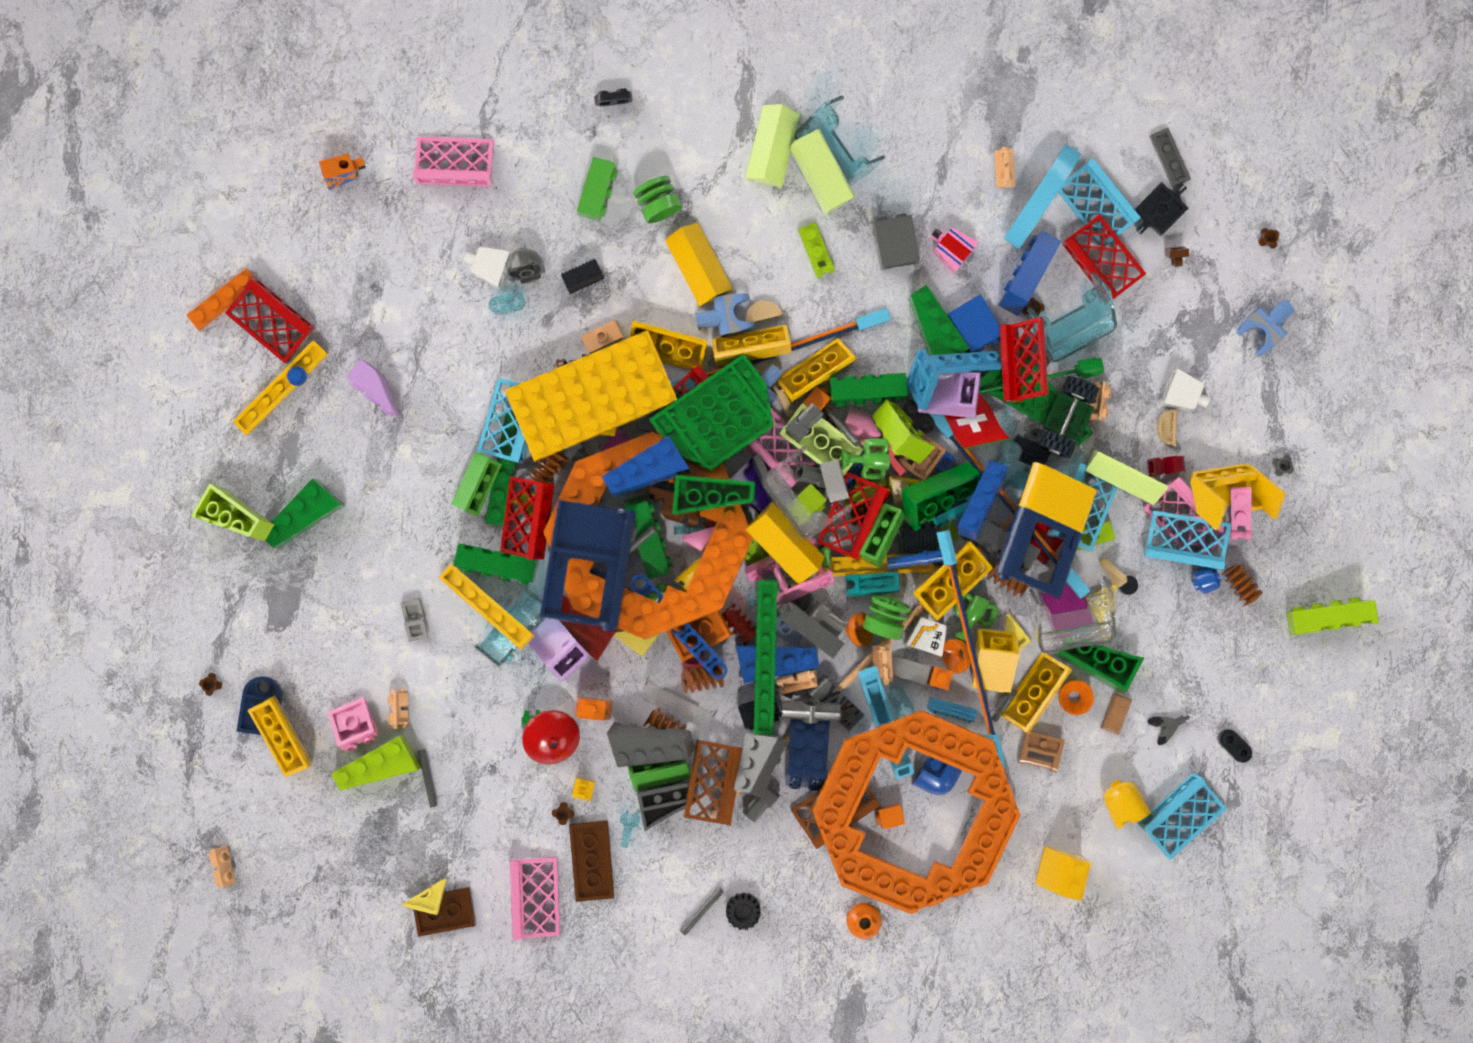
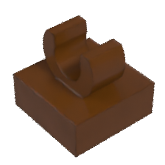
M1184 246L1165 248V256L1171 258V265H1174V267L1183 266L1182 257H1189V249Z

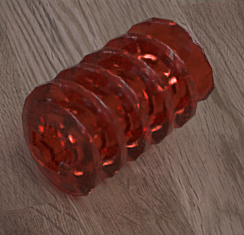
M733 603L724 611L722 616L725 622H728L729 629L734 628L732 634L739 633L737 640L744 638L742 645L745 646L756 635V625L751 627L752 620L745 621L747 615L740 616L741 609L734 610L736 604Z

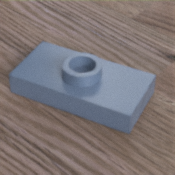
M777 617L776 635L798 647L804 636Z

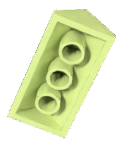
M782 104L763 105L745 179L782 188L791 153L790 147L794 141L800 116L799 113Z
M820 129L793 142L790 151L825 216L855 198Z
M803 403L779 433L818 464L838 459L841 463L842 449H846L850 455H860L864 450L860 446L855 447L843 433L823 418L814 424L807 435L798 442L785 428L794 418L799 417L808 408ZM850 463L846 468H842L843 476L853 463Z
M1094 449L1091 452L1085 469L1086 472L1152 505H1155L1168 488L1167 485Z

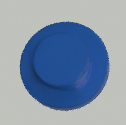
M296 366L288 371L287 379L292 385L300 386L306 382L307 373L303 368Z

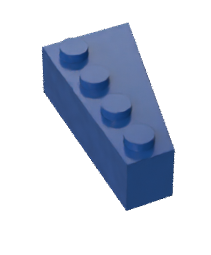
M1041 230L1038 236L1034 235L1028 244L1031 248L1023 253L1020 259L1023 262L1021 265H1017L1012 275L1014 278L1006 284L1004 288L1006 292L998 306L1016 316L1021 313L1031 299L1062 241Z
M667 436L602 476V479L613 497H617L645 486L673 479L676 475L688 474L690 470L670 437Z
M736 646L744 684L754 682L756 646ZM776 647L775 677L820 667L816 648Z

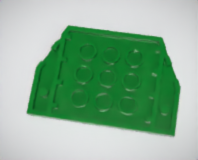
M744 354L649 419L662 439L667 436L670 437L683 458L710 472L774 427L767 384Z

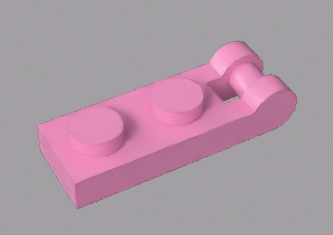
M1231 487L1232 540H1238V538L1252 540L1251 487ZM1238 526H1245V530H1238Z

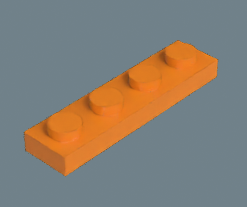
M244 269L186 316L197 330L201 331L228 310L247 286L246 283L249 279L255 277L249 269Z

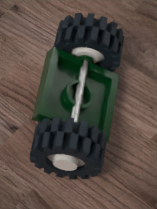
M1067 376L1061 390L1063 393H1057L1043 426L1049 432H1043L1038 445L1055 455L1070 459L1076 447L1075 442H1080L1093 412L1094 406L1089 404H1094L1100 388L1091 382L1081 380V378Z

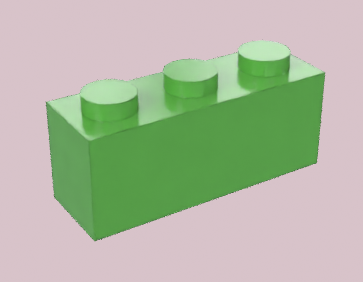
M593 157L577 208L579 216L596 221H601V217H605L608 207L605 204L607 198L610 199L613 192L611 184L613 180L616 181L618 175L614 162Z
M475 452L451 504L479 516L502 464Z
M884 503L860 552L863 561L879 568L881 567L905 518L901 509Z
M687 759L628 766L630 780L635 792L688 779L691 776Z

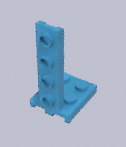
M918 349L907 378V388L919 409L926 410L932 399L940 374L999 370L1002 368V359L997 351L928 355L925 349Z

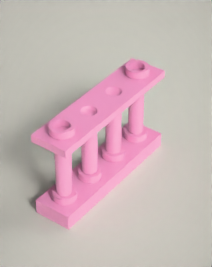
M814 536L808 538V540L818 549V545ZM771 556L744 567L750 582H757L758 579H763V576L774 573L782 590L781 593L777 594V609L788 600L791 602L821 587L825 588L834 582L831 570L824 572L821 566L816 572V577L805 580L801 584L789 589L780 570L782 567Z

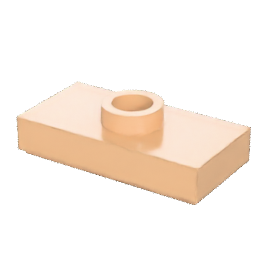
M615 320L581 336L589 354L623 338Z

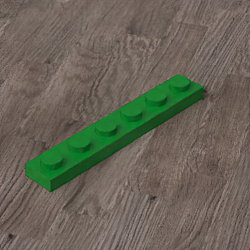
M509 413L505 414L504 426L513 422ZM515 424L506 429L510 438L517 435L518 430ZM503 431L500 444L508 440ZM508 443L501 447L504 455L510 456L512 447ZM497 457L496 461L501 463L502 466L491 488L485 523L503 526L510 476L515 474L516 462Z

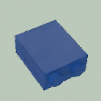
M981 294L947 314L968 345L967 353L983 352L985 350L984 346L989 343L993 346L1000 342V325Z

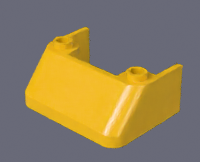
M1249 464L1195 471L1190 480L1196 512L1215 530H1219L1226 507L1231 505V487H1251V511L1262 509L1274 520L1278 518L1286 495L1282 489Z

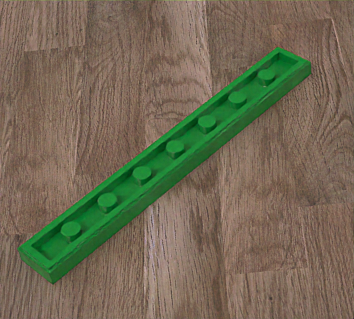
M758 579L754 735H773L777 580Z

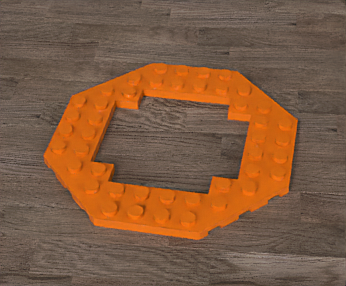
M650 432L576 461L558 500L580 502L599 507L607 489L602 476L661 441V436ZM683 458L689 467L690 473L681 476L730 480L724 463L710 472ZM676 477L666 481L675 484ZM558 501L544 530L549 548H551ZM740 505L700 512V516L717 524L686 593L668 586L661 603H658L626 588L624 589L618 629L646 640L723 609L753 540V537L745 530L749 525ZM571 558L568 561L564 587L572 608L590 617L597 618L600 616L605 579L590 573L595 562Z
M924 710L845 739L812 808L841 886L909 914L916 913L924 907H931L944 902V899L952 896L957 897L967 893L972 888L987 885L1021 816L1001 760L998 757L994 741ZM907 747L975 775L967 792L983 800L952 867L934 860L926 877L859 850L866 833L849 825L880 758L882 757L899 764Z

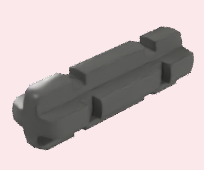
M1013 688L1011 693L1004 692L1005 695H1002L994 705L995 709H991L990 715L994 722L999 720L1000 714H1003L1012 702L1010 700L1014 699L1017 695Z

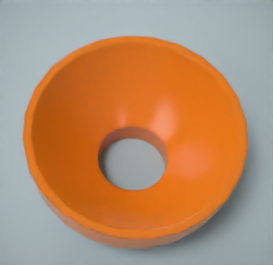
M864 612L853 614L845 628L848 639L857 647H868L873 639V633L862 627L866 616Z
M950 639L944 642L942 658L946 667L956 674L966 671L971 663L967 645L959 639Z
M1069 681L1059 691V704L1065 712L1071 715L1085 714L1093 705V690L1083 681ZM1072 691H1076L1079 694V700L1075 703L1069 700V694Z
M857 904L847 914L848 929L857 938H872L881 928V915L878 909L871 904ZM862 918H868L871 921V925L866 929L861 928L859 925V921Z

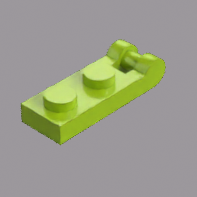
M816 222L798 229L816 278H821L823 274L828 272L829 274L835 272ZM824 261L825 266L819 267L818 263Z

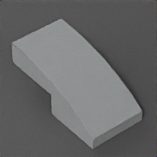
M840 460L820 464L830 503L849 499Z
M417 598L401 602L400 605L405 620L404 626L408 641L428 638L421 599Z
M892 656L893 676L924 685L927 684L931 666Z

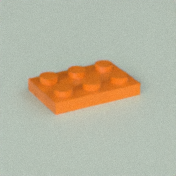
M720 610L688 622L710 647L733 635ZM680 625L674 628V630L681 632L684 630L685 625ZM670 630L666 632L682 663L694 657ZM694 636L687 639L689 646H695L698 643V639Z

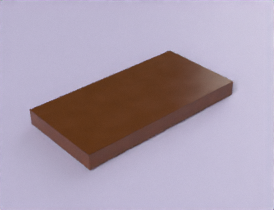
M608 820L570 823L569 831L576 902L615 898Z

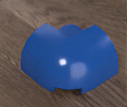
M927 756L912 785L933 795H944L952 790L963 770Z

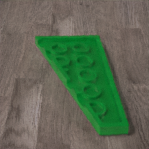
M1028 357L1025 359V362L1029 365L1031 361ZM1023 365L1021 366V376L1026 370ZM1036 366L1033 367V370L1037 373L1039 370ZM1002 368L990 370L980 379V389L1003 385ZM1030 373L1027 379L1034 378V376ZM1047 380L1048 395L1022 400L1023 402L1004 401L1003 389L987 393L1044 426L1058 392ZM1039 381L1034 387L1037 392L1041 391V383ZM1024 384L1022 385V395L1027 390ZM1086 426L1080 442H1075L1077 446L1081 445L1093 434L1088 426Z

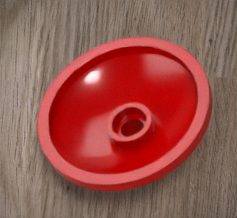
M557 710L544 711L534 716L526 724L522 734V744L526 754L533 761L545 765L557 764L568 759L576 751L580 741V731L576 721L567 713Z

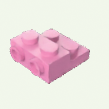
M364 697L328 712L337 745L343 751H353L357 748L358 744L372 743L375 741V737L379 736L375 720L370 714Z

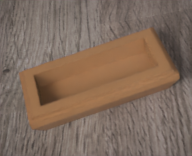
M1114 692L1101 729L1119 735L1133 699Z

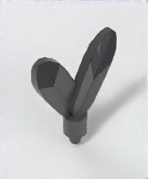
M1182 715L1176 719L1157 716L1149 718L1147 723L1155 727H1165L1157 739V744L1163 745L1170 740L1179 725L1186 723V720L1190 719V716L1184 717Z

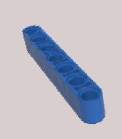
M638 574L632 578L631 586L637 594L648 598L650 594L655 593L659 596L657 602L661 603L663 595L646 576ZM639 579H643L646 582L642 589L635 587V582ZM689 623L684 624L685 628L681 632H676L674 629L670 630L713 678L719 680L727 675L726 664ZM694 636L698 639V643L695 646H689L687 639ZM709 651L711 658L708 661L701 660V652ZM716 665L724 667L722 675L718 676L713 673V668Z

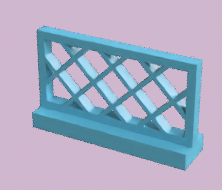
M1091 159L1085 166L1068 178L1058 191L1084 225L1088 223V214L1113 216L1110 228L1112 230H1119L1115 233L1117 236L1141 218L1094 159ZM1084 171L1090 176L1089 184L1078 183L1079 175ZM1066 185H1075L1074 196L1066 195L1062 189ZM1078 186L1089 187L1088 197L1077 196ZM1091 187L1101 189V199L1090 198ZM1076 199L1087 200L1086 211L1078 210L1075 207ZM1090 200L1101 201L1100 212L1088 211ZM1103 202H1111L1114 205L1113 213L1102 212ZM1115 217H1123L1128 224L1123 228L1114 227ZM1099 221L1098 226L1092 225V232H1095L1093 228H1097V233L1100 232V229H1103ZM1093 236L1101 245V238L1099 236ZM1109 238L1106 240L1103 247L1108 245L1113 239Z
M498 378L477 451L523 464L528 446L517 419L514 418L511 412L512 407L509 408L505 401L508 398L507 395L503 396L500 392L502 383L508 384L510 388L520 383ZM502 401L507 410L497 414L495 411L496 404ZM509 413L513 422L504 426L500 417ZM497 420L501 429L492 433L489 428L490 424ZM515 424L518 430L517 435L510 438L506 429ZM503 431L508 440L499 445L494 436ZM492 438L496 447L491 450L483 449L485 441ZM508 443L512 447L510 456L504 455L501 447Z
M1081 462L1076 464L1070 477L1086 484L1084 478L1086 473H1088L1085 471L1087 465ZM1094 475L1096 483L1089 486L1097 485L1101 496L1094 498V500L1103 498L1105 507L1098 511L1093 501L1092 508L1094 513L1088 517L1095 515L1098 524L1097 527L1091 529L1088 521L1086 522L1087 530L1083 534L1088 532L1091 542L1088 546L1080 540L1078 546L1089 552L1093 551L1118 488L1113 485L1111 492L1105 494L1101 483L1106 481H1099L1098 477ZM1049 527L1047 535L1065 540V535Z
M1153 510L1144 555L1146 557L1224 570L1231 523L1221 522L1220 526L1226 527L1225 534L1217 538L1212 531L1214 528L1209 527L1208 523L1202 518ZM1156 516H1165L1169 523L1159 529L1155 523ZM1183 519L1188 527L1178 532L1173 523ZM1201 522L1205 524L1207 530L1198 536L1193 526ZM1171 525L1177 534L1167 540L1161 531ZM1191 529L1196 538L1186 543L1181 534ZM1210 532L1216 541L1206 547L1201 537ZM1160 533L1165 542L1160 546L1151 545L1152 538ZM1179 536L1185 545L1179 549H1173L1169 542ZM1196 540H1199L1204 547L1198 553L1193 552L1189 547ZM1216 543L1222 548L1220 557L1212 555L1208 550Z
M1193 773L1152 809L1151 814L1141 819L1137 824L1170 860L1227 808L1207 786L1205 780L1198 774ZM1203 787L1206 790L1205 799L1196 798L1197 791ZM1186 801L1192 802L1191 812L1182 811V806ZM1196 802H1205L1204 812H1195ZM1209 802L1216 803L1219 806L1214 813L1208 812ZM1171 814H1177V824H1168V817ZM1182 815H1190L1189 825H1181ZM1195 815L1203 816V822L1200 825H1194ZM1157 827H1163L1162 837H1155L1151 832ZM1167 827L1176 828L1175 838L1166 837ZM1180 828H1189V835L1186 838H1179ZM1166 841H1175L1174 848L1168 853L1165 849Z

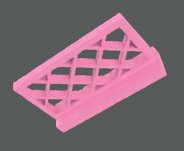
M417 137L415 169H413V178L416 184L492 187L494 140ZM422 143H430L433 148L425 153L421 149ZM443 144H450L452 148L445 154L439 149ZM463 144H468L471 149L463 154L458 148ZM481 145H489V150L483 155L477 150ZM437 150L442 157L434 162L429 156ZM456 151L461 157L453 163L448 156ZM475 151L480 158L472 164L467 157ZM425 159L432 164L427 169H420V163ZM445 159L451 164L447 169H440L438 167ZM463 160L470 165L466 170H460L457 167ZM484 161L488 165L487 171H479L476 166Z
M771 408L774 423L772 436H761L758 438L759 442L755 440L745 449L753 457L761 455L768 472L789 491L799 481L790 473V466H799V464L813 466L816 461L803 463V452L800 449H789V441L787 439L786 449H776L775 439L785 438L783 436H775V426L785 427L787 423ZM762 439H773V449H765L762 446ZM776 452H786L787 462H778L776 460ZM789 452H800V463L789 462Z
M1176 476L1167 485L1168 488L1162 495L1163 501L1158 500L1156 503H1162V512H1165V503H1176V514H1179V504H1188L1190 515L1185 516L1201 518L1195 509L1192 490L1180 477ZM1171 488L1177 493L1176 501H1166V492ZM1147 503L1143 508L1152 517V511L1149 509L1152 504ZM1156 516V522L1158 523V525L1161 528L1165 526V516H1162V521H1160L1159 518ZM1178 520L1175 522V527L1178 531L1185 529L1178 528ZM1203 523V529L1194 530L1203 533L1207 529L1205 524ZM1220 526L1219 530L1213 529L1212 531L1220 538L1225 534L1226 527ZM1165 528L1164 531H1165L1170 537H1173L1174 535L1172 534V532H1171L1170 530H1174V529H1173V528ZM1188 529V542H1190L1192 530ZM1205 535L1202 536L1203 543L1210 545L1211 543H1205ZM1177 537L1173 540L1180 548L1184 546V543L1180 542ZM1193 542L1192 544L1189 545V547L1191 548V545H1202V544H1201V543H1198V542ZM1218 543L1210 547L1208 550L1211 551L1218 545Z
M557 857L510 859L513 940L559 936ZM545 862H553V870L548 875L540 869ZM530 863L535 869L527 876L522 872V864ZM537 870L545 876V879L539 885L530 879ZM547 880L554 884V889L549 894L540 888ZM528 881L536 887L529 896L523 891V886ZM538 890L546 896L539 905L531 899ZM548 899L554 903V909L549 914L541 908ZM529 900L537 907L530 916L524 911V905ZM539 909L547 916L540 925L532 918ZM549 918L555 923V931H546L542 927ZM529 920L538 926L532 933L524 932V926Z

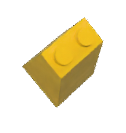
M978 628L975 652L984 690L1011 693L1019 658L1016 633ZM972 668V675H971L972 688H977L976 681H975V676H974V672H973V668Z
M1044 846L1035 884L1060 896L1082 901L1091 862L1081 855Z

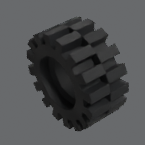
M737 893L734 897L730 898L726 907V918L729 924H732V927H737L738 930H748V928H753L759 922L761 909L755 897H752L749 893ZM741 904H746L751 909V914L745 919L739 918L736 915V908Z

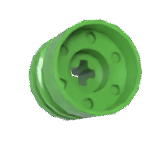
M665 175L651 179L640 185L633 192L635 199H638V205H646L641 211L647 224L662 221L674 215L683 207L678 195L670 194L674 190V186L670 184L669 176Z
M872 595L871 601L875 604H870L869 608L876 614H866L862 627L876 635L900 640L905 626L899 623L898 620L906 621L908 616L904 613H910L911 607L890 596Z

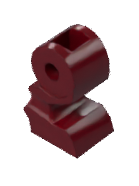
M1177 455L1147 460L1149 477L1186 471L1184 456Z

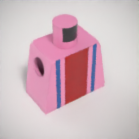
M936 228L930 236L938 243L933 250L934 254L953 274L979 243L954 228H951L946 235Z

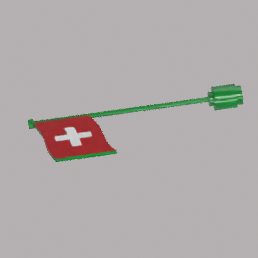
M1092 357L1078 360L1077 365H1074L1075 369L1047 375V379L1076 373V376H1080L1081 379L1100 376V373H1104L1102 358ZM1034 378L1027 379L1026 381L1031 383ZM1003 385L979 390L976 418L943 415L955 439L964 449L1010 440V437L1000 427L991 407L980 394L1003 389Z

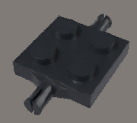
M1161 182L1134 209L1143 220V223L1136 228L1138 232L1143 227L1139 234L1142 235L1148 228H1152L1161 237L1189 209L1180 198V195L1187 190L1185 186L1179 191L1184 184L1181 183L1173 191Z

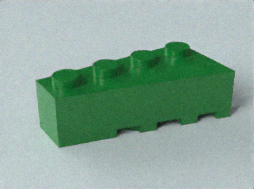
M927 284L910 295L908 300L918 323L928 355L965 353L969 349Z
M906 373L881 374L879 377L864 375L860 379H856L854 376H846L841 378L840 381H838L837 377H830L828 382L831 398L830 405L835 404V407L847 406L846 403H854V406L865 405L866 401H873V404H881L886 399H892V402H901L908 396Z
M965 462L902 489L904 520L917 531L921 528L920 525L922 523L935 519L934 515L944 510L946 512L955 501L959 500L961 502L973 494L980 481V473L969 462Z
M676 475L672 515L754 503L756 483Z
M312 478L271 521L274 526L265 541L272 548H281L301 533L314 527L318 522L331 516L332 513L345 507V505L319 480Z
M646 494L625 500V509L637 512L634 526L637 531L635 539L651 525H654L657 529L651 537L638 547L647 578L650 580L669 574V567H672L670 557L665 556L664 549H667L664 538L659 537L658 531H661L658 519L654 520L652 513H655L652 501H648Z
M458 543L453 566L460 567L462 572L472 573L473 570L479 571L480 575L491 578L492 574L498 575L499 580L510 582V578L517 579L518 584L528 586L529 582L534 583L539 560H531L526 557Z
M1070 636L1061 639L1053 654L1119 693L1128 691L1144 660L1143 657L1130 655L1126 652L1113 650Z

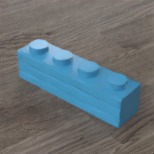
M929 697L927 705L929 712H941L943 716L948 717V715H951L952 718L957 720L962 718L968 723L975 721L978 711L933 697Z

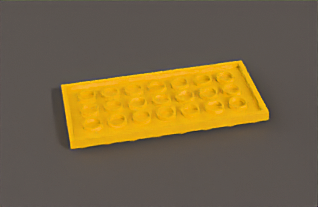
M648 330L505 390L534 462L667 407L677 400Z

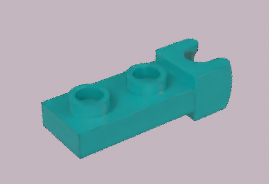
M973 495L965 498V503L936 516L931 521L932 525H938L940 528L950 523L948 519L954 516L956 519L961 518Z
M898 572L845 576L847 583L855 584L854 588L846 590L848 597L900 592Z

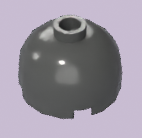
M517 249L509 256L506 263L508 279L515 283V280L520 281L521 284L531 283L541 278L540 274H545L542 257L531 249Z

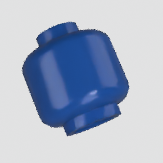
M1204 567L1195 571L1193 574L1194 579L1191 580L1195 590H1200L1203 594L1218 589L1220 582H1222L1217 569Z

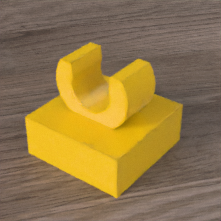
M576 778L572 797L591 801L595 781Z

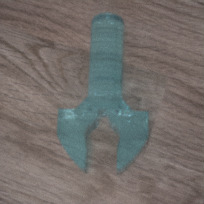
M674 526V534L686 535L709 527Z
M629 810L621 816L619 822L624 825L620 845L623 848L628 847L632 828L638 827L640 822L639 816L635 812L634 820L629 824L627 820Z

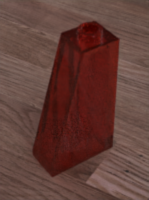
M563 594L561 611L563 613L588 616L574 610L569 598ZM559 620L597 661L600 660L617 629H614V632L602 631L600 626Z

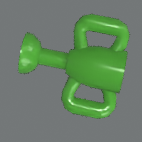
M883 438L867 439L863 455H850L846 449H842L841 468H846L850 463H862L864 465L861 472L863 479L868 481L883 480L886 477V470L889 469L890 444L888 440ZM870 446H884L882 450L871 451ZM869 468H871V469H880V472H881V473H867V472H868Z
M970 593L962 597L963 602L965 598L969 600L966 615L970 632L974 623L978 622L983 627H991L994 624L998 615V607L995 604L989 603V600L974 594L971 595ZM956 603L953 606V611L956 615L960 616ZM986 609H991L988 619L985 621L982 617ZM964 631L955 634L954 637L966 641Z

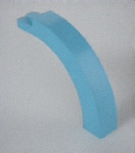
M1065 144L1051 168L1003 238L1004 240L1020 249L1082 154L1074 147Z
M877 667L866 668L858 672L859 681L875 727L894 721ZM905 750L899 764L889 761L896 780L915 773L907 750Z

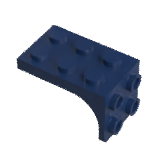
M791 719L788 765L785 785L789 786L790 789H800L801 787L808 788L810 791L822 789L827 775L830 721L818 720L817 723L810 724L803 722L801 719Z

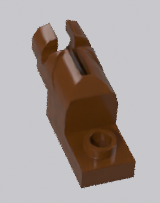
M648 486L646 493L650 495V499L661 501V498L664 499L661 514L666 519L683 523L684 518L688 517V525L697 528L701 511L672 515L674 493Z

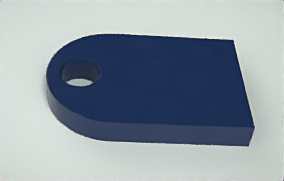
M262 676L250 680L245 685L242 692L236 732L261 735L248 710L273 696H276L280 705H282L283 693L276 680ZM262 681H266L269 685L266 692L261 691L259 688V684Z

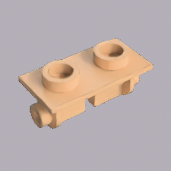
M1002 147V150H994L996 188L1015 187L1014 150L1009 149V147Z
M1095 381L1094 385L1099 387L1100 390L1096 397L1097 403L1089 404L1094 406L1089 420H1097V417H1099V420L1104 422L1105 417H1108L1109 407L1106 404L1107 398L1111 396V387H1109L1106 381H1103V385H1101L1102 382Z
M891 644L872 645L873 667H877L882 685H889V682H893Z
M808 669L805 672L794 675H781L780 678H776L777 685L780 688V695L818 687L816 670L811 671Z
M391 689V694H388V705H391L388 723L394 729H397V725H399V728H407V724H409L408 710H401V707L408 706V693H406V689H398V693L397 690Z
M228 846L211 849L210 854H208L211 866H217V870L213 871L215 885L218 888H224L235 884Z

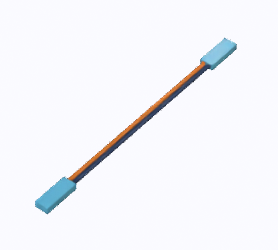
M885 308L856 318L853 323L792 343L791 352L853 330L861 331L891 320L888 310ZM774 357L752 360L750 363L754 365ZM722 368L710 371L706 374L709 377H711L713 374H715ZM690 378L685 381V390L695 388V383ZM682 379L670 382L672 388Z
M930 414L934 419L935 426L945 438L952 440L982 476L985 468L969 449H964L955 437H952L953 433L945 417L940 414ZM1001 488L998 497L1014 515L1017 506ZM1034 528L1032 538L1056 565L1059 557ZM1071 568L1066 583L1081 599L1090 592V589Z
M950 531L937 532L944 566L947 565L949 568L988 734L985 736L994 741L1002 766L1006 767L999 734L994 731L956 574L955 564H957Z

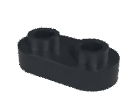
M626 88L617 89L616 92L610 93L609 91H599L598 95L594 96L595 105L599 107L627 104L633 101L632 92Z
M910 400L904 404L902 410L913 421L911 424L913 427H916L925 434L930 433L934 429V419L929 413H919L915 400ZM909 407H915L916 412L911 413L909 411ZM922 421H927L928 427H923Z
M1230 729L1220 731L1217 737L1219 745L1234 760L1241 763L1248 762L1252 757L1251 747L1235 731ZM1228 736L1232 737V741L1230 743H1228L1226 740ZM1242 750L1246 752L1244 756L1240 755Z

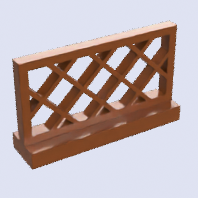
M703 740L696 741L684 818L731 826L737 792L734 791L743 748ZM702 745H707L711 751L705 758L701 754ZM721 749H728L727 757L721 761L717 752ZM714 756L718 764L711 769L706 761ZM701 764H704L708 772L700 777L697 770ZM719 767L724 771L723 777L720 780L713 773ZM711 775L715 784L707 788L703 780ZM700 783L704 792L697 797L694 793V787ZM718 786L721 792L720 796L715 800L710 791ZM707 794L712 803L704 808L700 799ZM697 803L701 811L696 815H690L691 806ZM713 806L717 809L716 819L710 818L707 813Z
M868 786L865 791L871 798L859 803L861 805L857 807L849 824L850 826L881 806ZM821 790L791 810L816 849L823 846L825 842L821 832L813 837L809 828L810 822L817 823L811 820L814 800L819 796ZM810 801H812L811 806L806 805ZM802 807L811 808L809 820L800 818L796 811ZM803 821H807V822H808L807 827H806V825L804 824Z

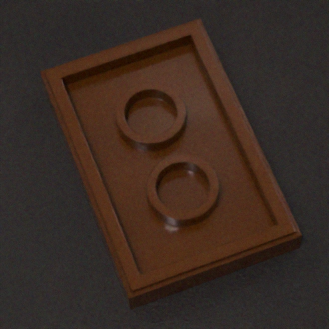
M470 887L444 891L438 915L413 909L418 937L476 926Z

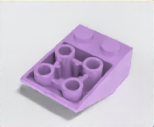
M360 359L346 376L351 380L349 384L361 393L366 392L364 396L376 405L379 403V409L387 415L400 417V412L384 375L369 363Z
M958 372L940 374L928 408L920 410L918 407V412L976 418L980 373Z
M546 618L531 632L534 637L528 644L561 682L592 655L560 620Z

